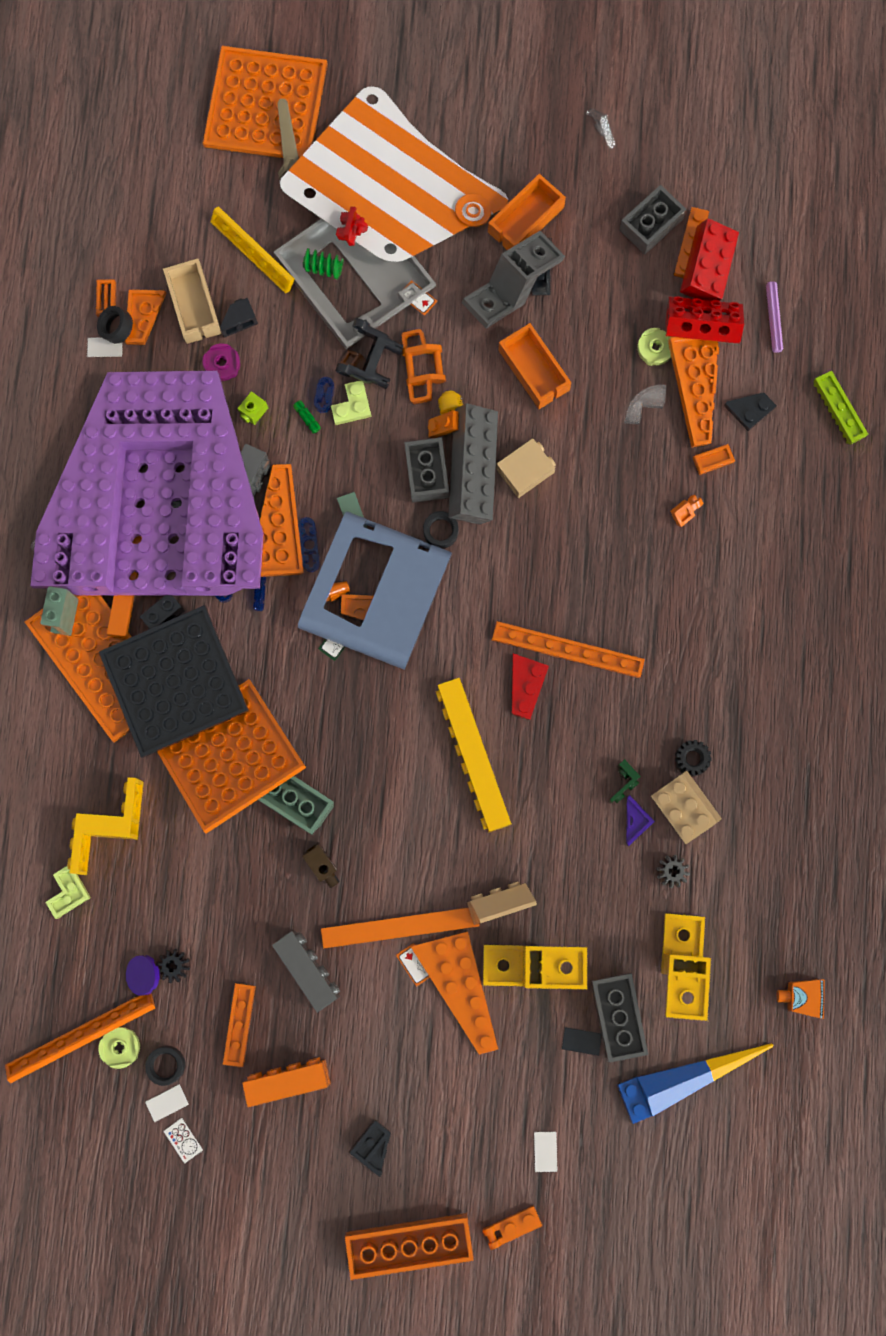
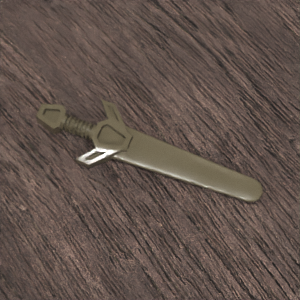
M283 98L279 99L277 103L284 164L278 172L279 180L299 159L288 102Z

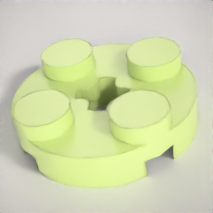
M660 328L646 330L638 341L637 350L639 356L650 366L662 365L668 362L671 358L668 339L672 337L666 336V332L660 330ZM653 343H656V345H661L659 350H655L652 348Z
M118 1027L105 1034L99 1043L100 1058L107 1065L115 1069L124 1068L132 1064L138 1058L140 1052L138 1037L133 1030L125 1027ZM118 1042H121V1045H124V1049L122 1050L121 1054L118 1050L114 1049V1046H117Z

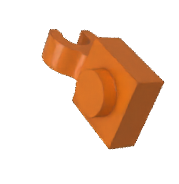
M692 495L688 498V501L683 500L670 512L676 524L682 527L695 516L694 511L704 503L700 497L697 499L695 495Z

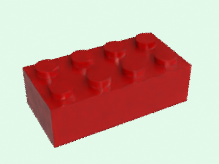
M709 218L697 225L680 293L692 298L708 301H720L723 299L739 235L738 231Z

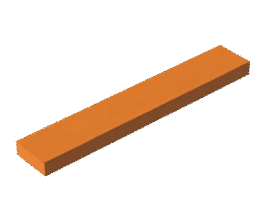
M135 537L133 540V544L140 543L142 537ZM133 572L130 575V580L138 578V572ZM114 595L107 629L108 636L127 638L135 595Z

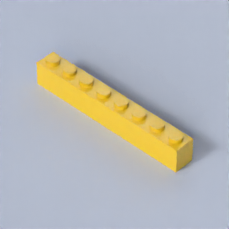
M457 678L439 684L438 691L435 692L438 701H443L445 708L442 709L445 720L449 719L451 727H448L451 738H456L457 745L454 746L457 755H462L464 763H461L464 775H469L470 781L467 783L470 792H475L477 799L474 800L477 811L481 810L483 818L480 820L483 829H488L490 833L510 826V818L461 680Z

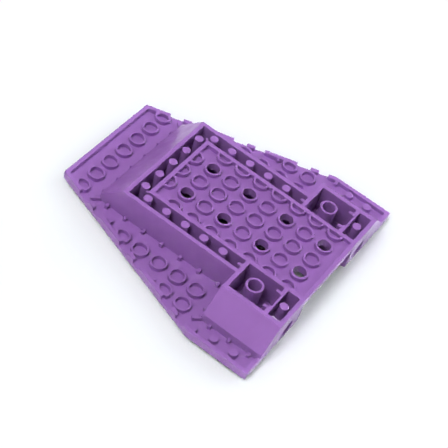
M218 371L107 372L36 531L31 576L32 588L56 587L68 589L75 595L227 596L242 589H260L264 533ZM180 465H184V470L180 473H177L176 468ZM142 466H148V470L145 473L139 472ZM139 501H145V505L142 508H136ZM173 501H182L180 507L173 508ZM173 536H179L177 543H170V539ZM135 537H142L140 543L133 544V540ZM133 572H138V578L130 580V575ZM170 572L176 573V577L173 580H167V575Z

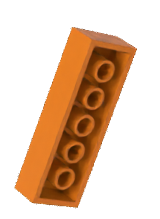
M467 1213L346 1232L345 1235L350 1280L474 1261Z

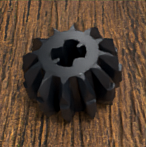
M174 949L173 954L170 950H166V956L163 954L159 956L163 962L156 963L157 966H162V969H159V974L164 973L161 979L165 980L168 977V983H173L174 978L176 982H181L180 975L186 978L187 974L184 970H190L191 968L185 966V963L190 962L189 958L183 960L186 953L182 952L178 956V949ZM174 961V964L177 965V969H172L171 967H169L170 963H173Z

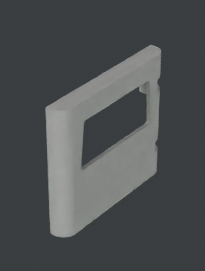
M320 219L275 250L274 255L279 264L295 278V285L344 348H349L365 335L357 332L358 330L352 326L354 321L350 323L344 321L305 271L303 259L307 248H310V254H313L314 250H317V253H319L329 243H334L381 303L379 307L359 317V319L370 323V326L375 329L423 294L436 287V283L414 256L399 262L383 260L357 242H355L354 246H349L347 241L339 240L336 236L337 229L325 220ZM389 243L385 245L384 250L388 254H394L397 248L394 244ZM412 280V281H413L414 283H416L419 287H421L422 290L419 291V289L416 287V285H415L414 283L410 284V285H409L408 287H406V288H405V286ZM413 289L416 294L407 299L404 294Z

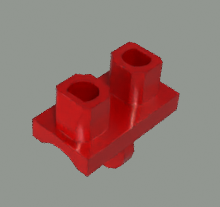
M352 206L349 212H341L340 222L346 226L338 227L336 231L337 238L347 241L349 246H354L356 237L368 230V224L364 222L365 218L356 213L357 208Z

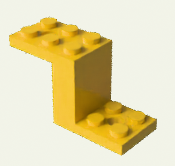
M128 777L127 782L124 783L123 791L126 794L125 802H122L121 807L124 817L76 813V818H73L72 821L74 837L70 840L72 855L69 857L67 864L68 869H70L69 873L87 875L91 836L138 839L143 781Z
M676 914L664 915L661 974L667 975L665 1017L707 1021L711 958L703 957L705 917ZM683 929L689 933V938L686 941H681L678 937L679 932ZM685 992H690L693 996V1000L689 1004H685L682 1001V995Z
M484 945L483 985L587 989V947ZM500 960L508 961V970L500 971L498 969V962ZM563 962H569L572 965L570 973H562L560 967Z

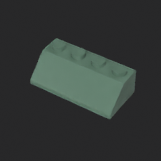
M295 776L258 799L311 835L324 822L334 807L332 800Z

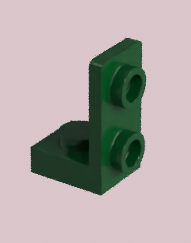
M625 759L617 766L619 768L618 773L624 779L628 778L630 781L608 801L610 804L613 801L617 804L625 797L623 794L628 788L632 790L639 784L637 779L641 776Z

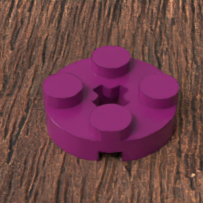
M224 343L215 344L210 347L207 353L205 352L203 367L205 371H218L221 381H226L237 376L240 369V357L237 351L231 348L230 345ZM221 358H223V360L226 361V364H224V366H220L219 364H217V362H220Z

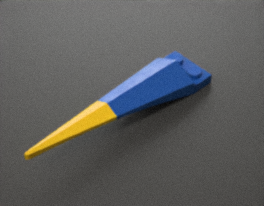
M773 1044L636 1076L617 1084L631 1123H637L660 1113L772 1048Z

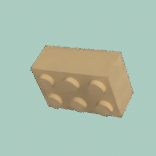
M685 771L651 795L685 844L722 819L688 771Z

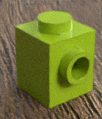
M251 391L238 407L239 417L246 423L251 422L255 425L268 409L267 403Z

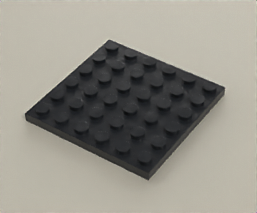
M205 605L99 651L141 758L249 711Z

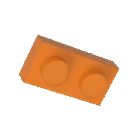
M452 410L429 419L428 438H438L457 431L459 412Z

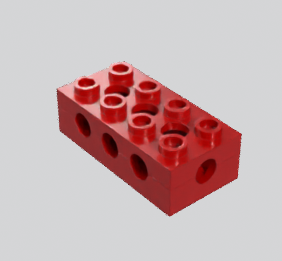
M680 296L669 297L665 315L666 336L740 344L745 325L743 304L720 302L718 300L708 301L699 298L688 299Z

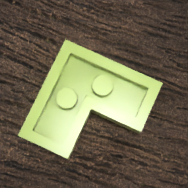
M356 381L345 384L349 401L331 405L335 425L371 417L364 383Z
M67 866L53 874L62 892L46 902L55 919L60 918L91 898L78 874L69 873L70 869Z

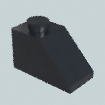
M248 298L238 299L233 304H230L220 326L224 338L258 324Z

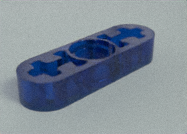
M305 517L298 524L302 563L306 571L315 572L320 567L316 525L313 519ZM307 522L312 526L309 527L310 535H306L305 528H302ZM307 540H312L315 543L312 549L304 547V543ZM308 554H312L313 561L316 562L313 564V567L306 564L309 562Z

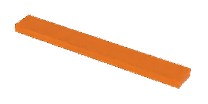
M498 621L496 622L492 641L636 678L641 677L645 661L643 658Z
M469 908L322 928L321 934L323 948L478 927L480 924L474 925Z
M152 994L139 995L6 1064L7 1080L12 1083L155 1009Z

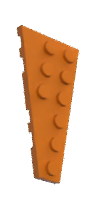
M672 337L668 339L691 447L709 445L712 440V412L715 405L713 400L716 393L719 341Z
M291 464L272 465L259 519L264 533L261 577L302 575L304 572Z
M468 932L411 946L478 1054L498 1050Z

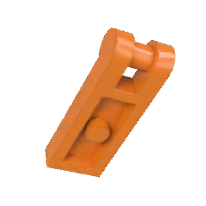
M533 1205L485 1227L482 1231L489 1240L488 1246L490 1250H494L511 1240L541 1227L542 1223ZM500 1230L502 1236L496 1238L494 1232Z

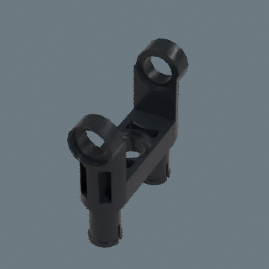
M355 318L352 326L358 330L357 332L374 339L362 370L350 364L338 363L335 371L343 376L354 377L367 384L373 383L387 389L390 378L376 373V367L384 349L400 355L403 344L390 339L388 334L371 327L367 321Z

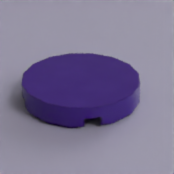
M148 955L135 956L130 960L126 969L128 987L138 996L151 994L157 988L160 979L159 968L155 966L153 962L155 960Z

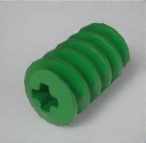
M307 248L303 259V268H305L306 272L312 270L313 274H317L319 271L321 276H324L326 273L329 278L332 275L334 279L340 277L343 258L339 261L338 255H336L332 259L331 253L325 258L323 251L320 256H317V250L310 254V248Z

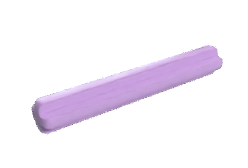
M768 282L766 291L772 351L779 353L783 350L777 283Z

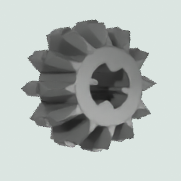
M669 855L665 856L666 862L663 860L659 861L663 868H656V871L662 872L657 878H665L661 883L662 885H666L669 881V888H673L674 882L677 888L681 887L680 881L683 883L687 882L683 875H690V872L684 871L689 865L682 866L684 858L679 859L677 862V855H673L672 861ZM674 866V870H677V874L673 875L672 877V873H669V869H672Z

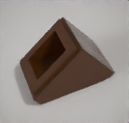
M348 350L340 363L350 364L362 370L366 359L362 354Z

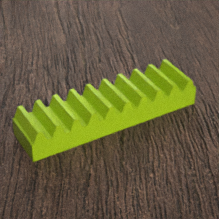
M832 370L815 378L813 381L814 387H817V392L821 394V399L825 401V406H828V411L832 413V418L836 420L835 424L839 425V430L843 432V437L847 439L846 443L851 445L865 438L868 433Z

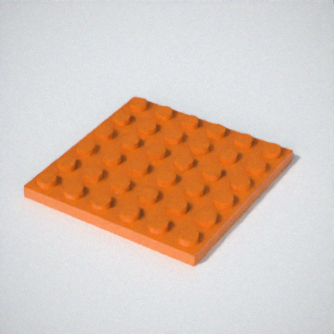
M221 46L203 146L206 148L283 158L277 105L279 99L283 98L288 102L298 157L300 158L314 142L327 70V60Z
M250 679L239 685L248 706V712L157 752L206 834L306 768Z

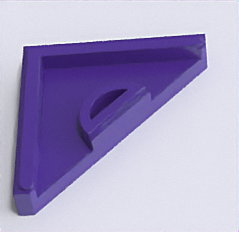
M630 795L627 797L626 809L627 846H630L655 822Z

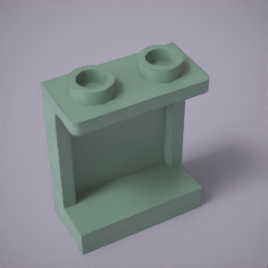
M48 587L40 623L45 626H51V633L71 636L79 599L68 589Z

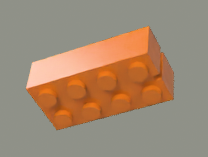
M538 174L488 222V233L499 243L503 241L502 246L509 250L538 231H541L564 208L566 197L541 174Z
M531 323L499 342L498 351L538 409L552 402L554 397L557 399L570 391L572 382Z
M320 1057L308 1060L305 1065L297 1062L290 1064L285 1070L277 1067L270 1069L265 1075H262L261 1072L250 1074V1076H247V1080L242 1083L247 1107L327 1088L331 1082L326 1060H320Z

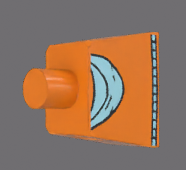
M812 979L788 982V990H777V1002L788 1003V1011L824 1019L825 980Z

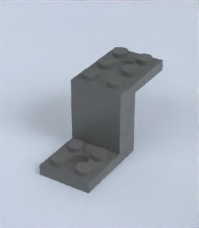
M538 231L502 253L490 282L463 298L462 304L487 329L523 306L537 277L562 262L565 256L541 231ZM484 304H489L492 308H488Z

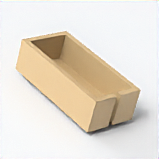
M199 258L164 268L163 271L186 344L203 340L202 336L204 335L206 338L222 334Z

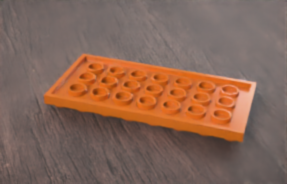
M73 594L79 601L71 636L51 633V626L42 625L40 622L43 609L26 620L25 624L112 742L115 743L127 734L130 729L99 651L127 640L132 636L129 632L127 638L107 635L111 608L101 595Z

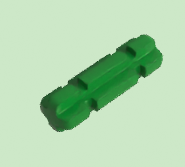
M301 400L294 403V409L299 413L305 424L309 426L313 434L317 433L321 427L315 421L310 411L305 408L304 403Z

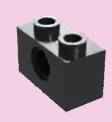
M165 595L144 612L140 618L151 629L179 617L185 610L172 595Z

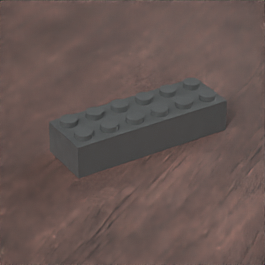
M466 403L454 410L459 412L458 430L453 432L448 518L481 525L493 520L498 411Z

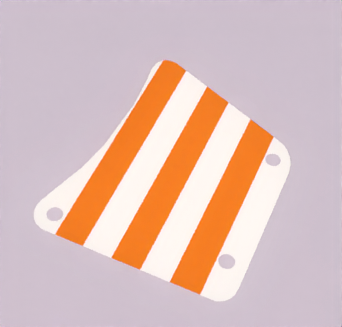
M378 87L362 89L280 180L281 189L288 196L336 229L346 226L340 222L341 212H349L351 206L356 207V213L365 218L364 222L368 224V230L357 236L355 242L377 257L394 262L404 261L469 227L459 221L455 213L456 203L462 196L467 194L483 196L491 205V215L502 210L508 204V198L504 192L462 168L427 141L406 119L390 97ZM371 94L376 95L378 102L376 104H369L366 100L367 96ZM305 189H314L316 191L315 197L306 198L304 196ZM469 202L464 205L462 213L466 219L478 221L483 217L484 209L476 202ZM471 203L480 206V215L476 218H471L466 214V207ZM470 207L468 209L469 213L471 214L478 213V209L476 207ZM389 243L394 244L397 251L394 254H388L384 250L385 245Z

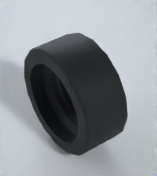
M109 306L104 309L97 320L98 334L101 338L114 344L125 341L132 331V316L117 306ZM120 316L118 328L110 334L112 321Z
M436 511L425 519L423 534L428 544L445 549L452 546L457 540L459 534L458 522L456 519L448 518V512ZM443 519L450 523L452 533L448 539L439 541L431 536L430 527L434 521Z
M162 1046L155 1049L147 1057L145 1063V1072L148 1078L154 1084L160 1086L170 1085L178 1081L185 1070V1059L182 1053L177 1048L171 1046ZM161 1054H170L177 1062L176 1072L168 1078L159 1077L154 1070L155 1059Z

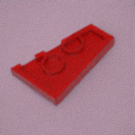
M514 653L512 714L530 720L549 666Z

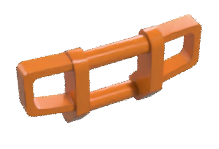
M421 329L403 332L402 353L406 362L408 377L406 384L409 390L410 401L413 404L431 401L432 383L440 384L446 382L441 361L442 346L426 344L424 333ZM420 335L422 345L408 348L407 338ZM426 353L433 354L436 374L415 377L412 356ZM427 384V395L414 398L413 387Z

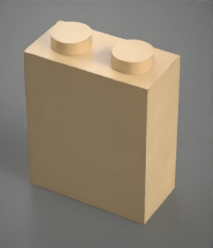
M534 439L525 443L496 465V470L517 498L527 493L555 472L556 464L550 456H546L541 443H536Z

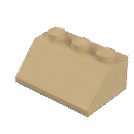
M518 881L509 884V889L503 891L501 887L490 891V895L483 897L482 893L472 896V901L467 902L473 923L477 925L537 905L536 900L526 883L520 885Z

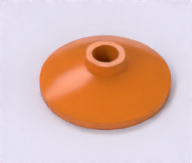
M467 194L457 201L455 213L463 224L478 227L490 219L491 205L481 195ZM469 202L480 204L484 209L483 217L478 221L466 219L462 213L464 205ZM471 203L466 207V214L469 217L476 218L480 215L481 209L479 205ZM470 207H476L478 209V213L471 214L469 213L468 209Z

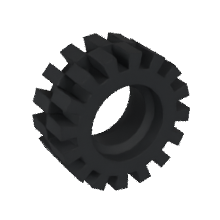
M697 740L683 743L675 753L676 766L681 770L680 772L688 771L692 776L705 772L712 761V757H710L711 751H708L709 747L703 745L701 741L697 742ZM689 751H696L700 755L698 765L693 766L686 761V755Z

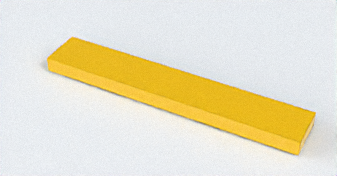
M219 206L214 208L210 222L284 293L290 292L295 278Z

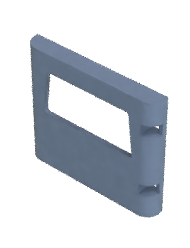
M346 511L303 609L298 628L405 670L452 552ZM365 525H368L373 527L374 530L372 531L364 527ZM354 537L393 548L360 627L324 609V605ZM422 546L429 549V551H423L419 547Z

